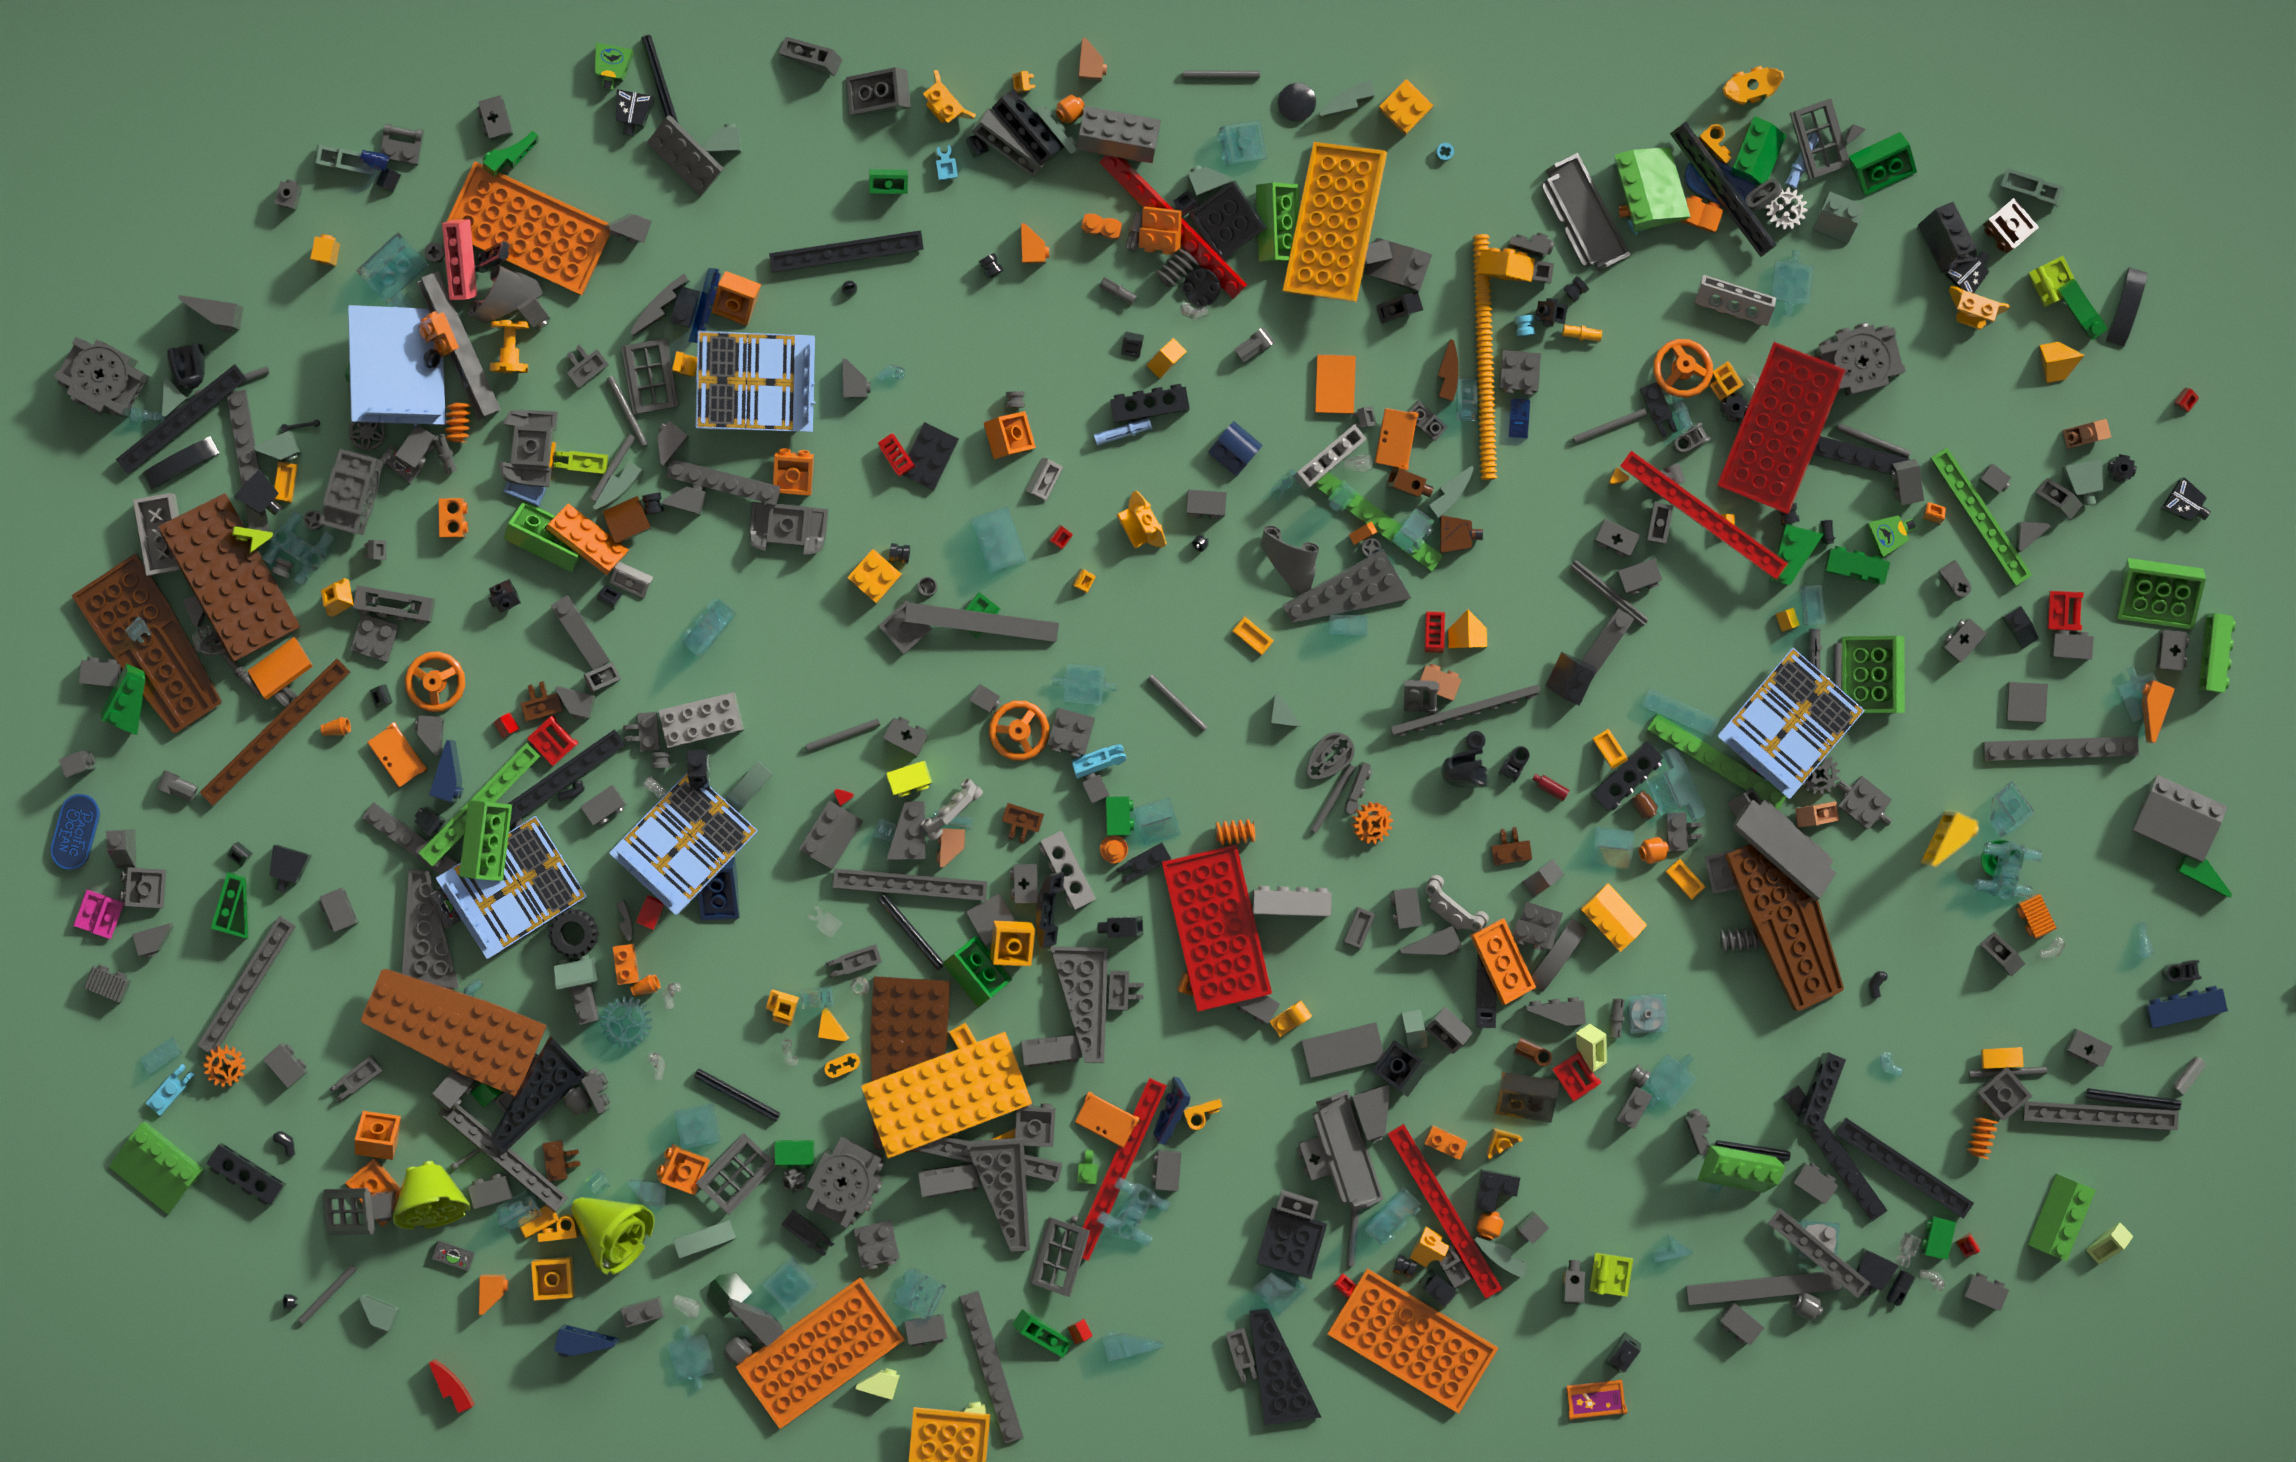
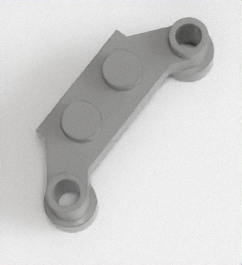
M970 778L965 779L961 783V792L956 793L948 805L940 808L938 814L933 819L928 817L922 821L921 826L931 841L941 836L943 833L942 826L947 825L971 801L978 799L982 795L983 791L981 788L975 785Z
M1432 875L1427 882L1426 892L1430 898L1431 904L1429 907L1457 930L1462 928L1478 932L1486 926L1489 921L1487 913L1478 911L1475 915H1471L1442 891L1444 880L1441 876Z

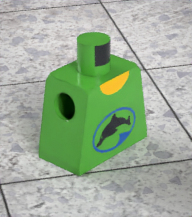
M596 43L595 74L599 77H604L602 88L613 90L615 80L624 81L634 55L632 49Z
M1899 515L1866 524L1880 557L1886 556L1909 541L1907 532L1916 529L1912 518L1902 522Z

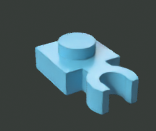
M947 145L948 152L945 154L941 153L940 147H937V153L941 157V160L936 161L939 181L958 178L955 158H949L952 153L950 145Z

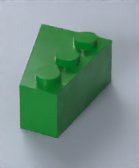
M129 664L125 665L101 711L102 721L137 735L145 685L144 671Z

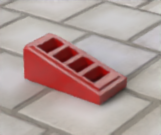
M891 433L877 443L899 477L915 467L894 433ZM899 448L897 451H895L894 453H892L891 455H889V453H891V452L894 451L895 449ZM903 454L902 457H900V458L897 459L896 461H893L894 459H896L897 457H899L900 455ZM907 460V463H905L899 468L897 467L899 464Z
M1426 611L1425 652L1444 653L1445 612ZM1430 619H1441V622H1430ZM1429 627H1441V630L1429 629ZM1429 635H1441V638L1429 637ZM1429 643H1440V645H1429Z

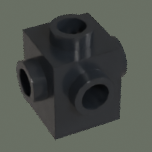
M1547 298L1546 301H1538L1535 320L1542 321V325L1554 327V324H1565L1568 305L1558 303L1557 299Z
M1731 394V397L1727 396L1725 400H1722L1720 411L1723 412L1722 417H1727V421L1738 422V420L1743 419L1748 408V404H1746L1747 399H1742V395ZM1733 404H1738V411L1732 409Z
M2123 454L2113 457L2108 462V477H2112L2113 481L2125 483V480H2131V477H2134L2136 473L2135 461L2130 460V456ZM2122 464L2126 466L2124 472L2120 469Z
M510 579L489 588L491 594L488 597L492 607H497L500 613L521 604L517 590Z

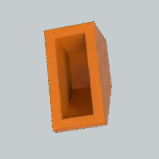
M1025 223L1021 224L1023 264L1046 263V258H1049V247H1045V242Z
M482 1274L480 1276L479 1315L485 1314L505 1294V1291H508V1280H505V1275Z

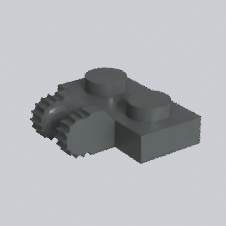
M579 344L576 348L585 358L579 363L573 353L569 352L567 354L575 365L567 374L578 388L609 366V363L597 349L588 356Z
M657 712L637 713L638 724L623 725V730L639 729V736L624 737V742L639 741L640 751L660 750Z
M1686 812L1666 813L1669 851L1688 850V839H1703V834L1700 833L1687 835V827L1699 828L1702 827V822L1687 823Z
M1110 971L1108 1009L1128 1010V999H1143L1144 997L1141 994H1128V988H1142L1144 983L1129 982V971Z

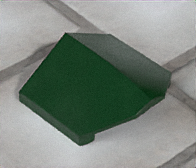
M735 1272L716 1277L710 1283L707 1298L724 1317L730 1312L729 1299L742 1302L753 1292Z

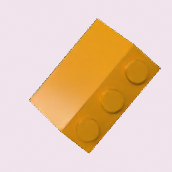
M1609 883L1580 908L1619 952L1626 948L1647 926Z

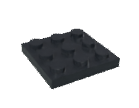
M1232 181L1189 213L1209 245L1223 260L1267 229V226L1236 181Z
M1272 1207L1256 1264L1311 1280L1327 1224L1307 1219L1306 1217L1303 1218V1216H1296V1214L1285 1213V1211Z

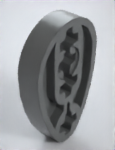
M1337 732L1323 737L1309 759L1307 767L1308 776L1312 779L1326 778L1346 767L1354 757L1355 750L1351 739L1345 734ZM1346 739L1348 747L1346 749L1341 748L1339 750L1341 754L1339 756L1335 754L1333 762H1325V753H1332V746L1338 747L1340 744L1338 741ZM1323 763L1319 769L1320 775H1311V767H1317Z

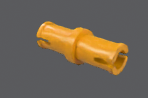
M1564 324L1562 336L1579 338V341L1585 339L1601 342L1602 330L1586 328L1583 325L1577 327Z

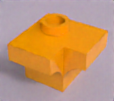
M1729 361L1712 371L1717 380L1710 384V387L1720 401L1744 385Z
M343 578L321 590L323 605L328 616L334 617L354 605L348 579Z
M772 989L766 1009L773 1012L772 1021L791 1026L799 997Z
M1425 1227L1413 1248L1410 1259L1427 1267L1431 1261L1438 1260L1442 1262L1449 1246L1441 1242L1442 1235Z

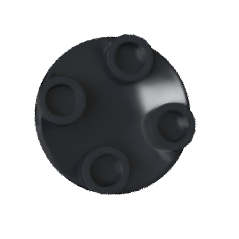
M1292 83L1280 92L1278 107L1282 115L1290 121H1303L1314 112L1316 97L1307 85Z
M1199 268L1191 271L1186 276L1182 290L1190 302L1199 307L1213 304L1218 299L1221 287L1219 279L1212 271Z

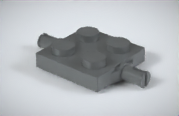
M1860 776L1856 783L1851 786L1847 785L1842 779L1839 781L1837 786L1845 792L1842 801L1838 804L1840 809L1867 830L1877 820H1881L1887 826L1890 825L1892 819L1884 814L1887 805L1892 800L1863 776Z

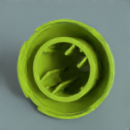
M586 1197L575 1199L571 1205V1212L596 1267L605 1274H608V1272L612 1274L619 1273L632 1264L646 1247L642 1244L646 1235L651 1237L654 1229V1214L643 1205Z

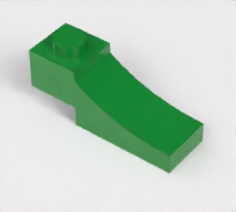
M531 131L521 141L499 151L495 148L492 152L489 151L483 157V169L494 178L507 164L514 169L539 142L538 135Z
M2074 278L2057 289L2087 337L2094 340L2108 330L2102 318Z

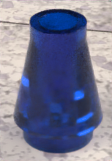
M362 150L359 160L377 171H385L389 157L385 153Z

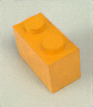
M321 234V237L315 236L310 259L317 263L336 266L340 243L336 242V238H333V236Z

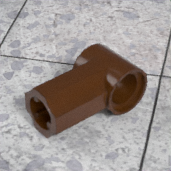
M1520 1038L1514 1050V1053L1540 1066H1547L1552 1060V1054L1549 1050L1523 1038ZM1539 1053H1548V1061L1540 1062L1538 1060Z

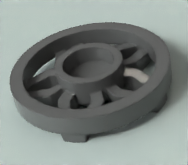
M352 422L349 428V436L352 443L362 450L376 449L385 439L386 430L384 424L377 422L375 427H373L371 424L374 422H369V424L364 422L363 426L360 425V422ZM357 423V425H358V427L360 428V430H359V429H356V430L353 431V428H354L355 424ZM379 424L382 428V434H380L378 431H375L376 429H378ZM357 432L360 434L359 436H353ZM375 434L380 436L381 439L374 438ZM361 438H362V440H361L362 446H360V445L355 441V439H361ZM371 439L373 441H379L377 444L370 447ZM364 440H368L366 447L364 444Z

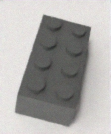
M1085 106L1077 150L1153 164L1161 120Z

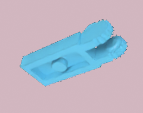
M1117 744L1108 748L1105 747L1073 759L1071 763L1077 779L1113 764L1119 765L1125 762L1127 757L1125 753H1122L1124 751L1123 746Z
M183 1064L166 1079L146 1102L159 1116L168 1109L195 1075L190 1072L181 1082L177 1077L185 1070Z

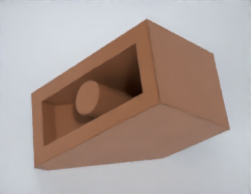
M1082 38L1079 79L1102 80L1103 75L1106 76L1107 64H1104L1103 57L1086 38Z
M1836 801L1795 808L1798 827L1814 826L1839 820Z

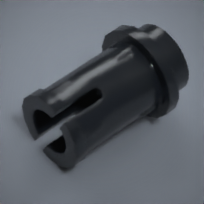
M1833 520L1820 521L1823 534L1820 540L1823 541V544H1833L1836 539L1833 534Z

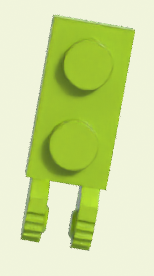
M555 451L554 455L557 457H569L568 464L561 462L553 463L555 468L605 474L607 470L609 455L576 451Z

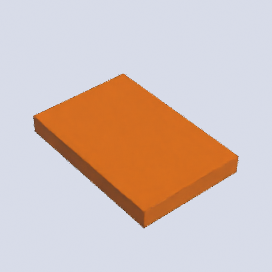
M1317 355L1315 413H1354L1356 356Z
M293 637L250 668L248 672L263 697L268 700L312 668L313 665L298 640Z
M373 1158L345 1182L349 1188H368L371 1195L378 1192L395 1191L396 1204L401 1191L400 1186L376 1158ZM388 1221L378 1223L384 1226Z

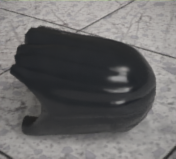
M202 344L180 346L177 349L171 348L167 350L168 365L176 383L186 390L199 387L205 375V353Z
M1483 748L1447 757L1441 767L1443 779L1448 784L1456 787L1487 786V768L1482 766V759H1475L1477 754L1483 753Z

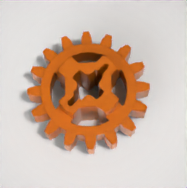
M1368 802V806L1362 804L1361 811L1355 810L1358 815L1352 816L1356 820L1355 823L1351 824V826L1356 828L1353 833L1358 835V839L1368 844L1370 841L1376 844L1377 839L1383 841L1382 836H1389L1387 830L1392 829L1389 823L1393 822V819L1388 818L1391 812L1386 811L1387 807L1381 806L1378 802H1375V804Z
M218 1045L217 1051L211 1049L212 1055H206L205 1058L208 1062L203 1063L204 1067H208L204 1070L205 1074H210L207 1077L208 1080L214 1079V1085L221 1082L222 1087L227 1082L229 1086H232L233 1080L238 1083V1075L243 1077L244 1074L241 1070L246 1069V1066L241 1064L245 1062L244 1057L239 1058L241 1052L235 1053V1047L233 1046L229 1050L227 1045L224 1046V1049H221ZM225 1054L232 1055L234 1058H228ZM218 1056L216 1063L212 1064L213 1060ZM222 1059L227 1064V1073L222 1067ZM237 1068L235 1073L231 1075L232 1070ZM219 1073L224 1075L225 1078L218 1077L215 1074Z

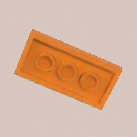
M569 503L546 527L549 532L606 575L629 551L621 543L616 545L612 536Z
M1504 918L1470 935L1502 1005L1536 988Z

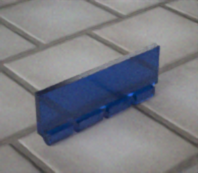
M708 268L688 342L698 343V331H706V327L703 326L704 323L708 324L711 309L709 305H713L717 291L714 290V286L718 287L721 273H718L719 269Z

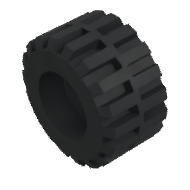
M570 909L559 913L552 920L548 930L550 931L548 938L551 940V946L564 957L574 958L587 954L598 941L597 936H599V932L597 931L598 925L594 922L595 919L589 913L580 909ZM577 922L583 927L584 939L579 944L572 945L565 941L563 929L566 924Z

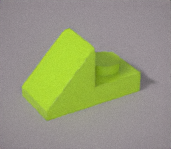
M235 526L232 530V536L236 537L238 541L247 542L248 539H251L249 554L273 536L272 532Z

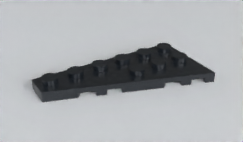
M551 1036L548 1038L489 1139L503 1154L557 1104L571 1088L585 1077V1070Z
M1269 1308L1249 1310L1264 1424L1270 1425L1322 1418Z

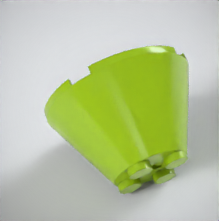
M427 1161L422 1164L423 1166L405 1169L406 1174L393 1214V1222L396 1226L404 1229H415L414 1226L423 1225L425 1229L435 1228L455 1222L466 1216V1210L470 1211L469 1202L442 1166L434 1165L433 1161Z

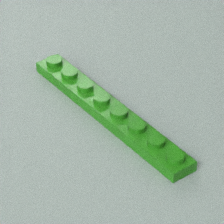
M1946 447L1931 457V461L2013 584L2017 586L2032 576L1949 449Z
M1329 472L1313 484L1364 523L1368 524L1372 521L1379 534L1430 571H1433L1442 559V554Z
M1657 713L1647 728L1651 733L1742 789L1748 790L1753 787L1762 801L1764 799L1769 801L1778 810L1786 799V796L1770 782L1765 781L1759 775Z
M526 743L471 800L495 803L540 755ZM468 803L419 852L431 866H434L464 835Z

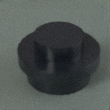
M434 349L428 350L423 356L424 365L427 368L437 367L441 360L440 354Z
M1473 731L1468 734L1466 743L1470 749L1483 748L1485 745V736L1481 732Z

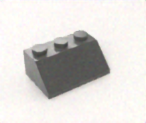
M830 800L799 850L833 869L863 820Z

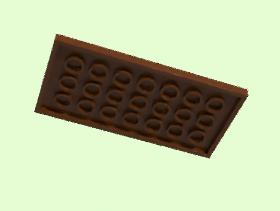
M224 493L158 526L157 529L231 661L235 662L299 629L301 626L259 551L256 549L249 554L251 539H248L247 542L238 541L236 537L232 536L234 526L245 528L227 494Z

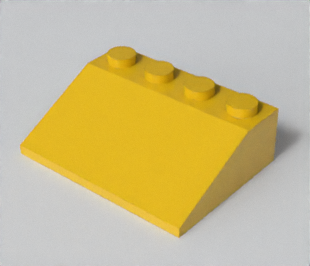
M1945 811L1920 863L1936 867L1968 842L1971 837H1975L1979 829L1977 827L1978 822L1958 812Z

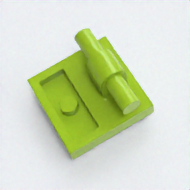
M2064 256L2027 273L2044 307L2063 299L2057 289L2074 278Z
M1595 1252L1589 1291L1596 1292L1597 1294L1605 1293L1628 1297L1633 1258Z

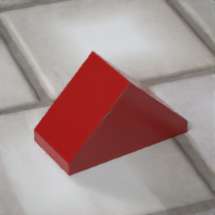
M647 895L636 923L654 930L659 924L664 904L659 899Z

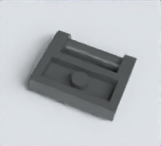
M385 124L380 158L418 165L424 130L417 129L415 131ZM390 135L415 138V144L390 140Z
M1405 680L1404 711L1428 712L1431 715L1437 714L1438 682ZM1424 690L1429 691V702H1423Z

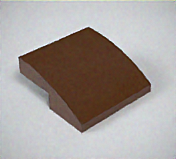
M638 496L603 511L616 545L651 530Z

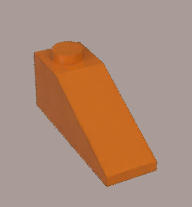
M2154 680L2145 683L2141 692L2143 694L2142 708L2147 743H2156L2175 690Z

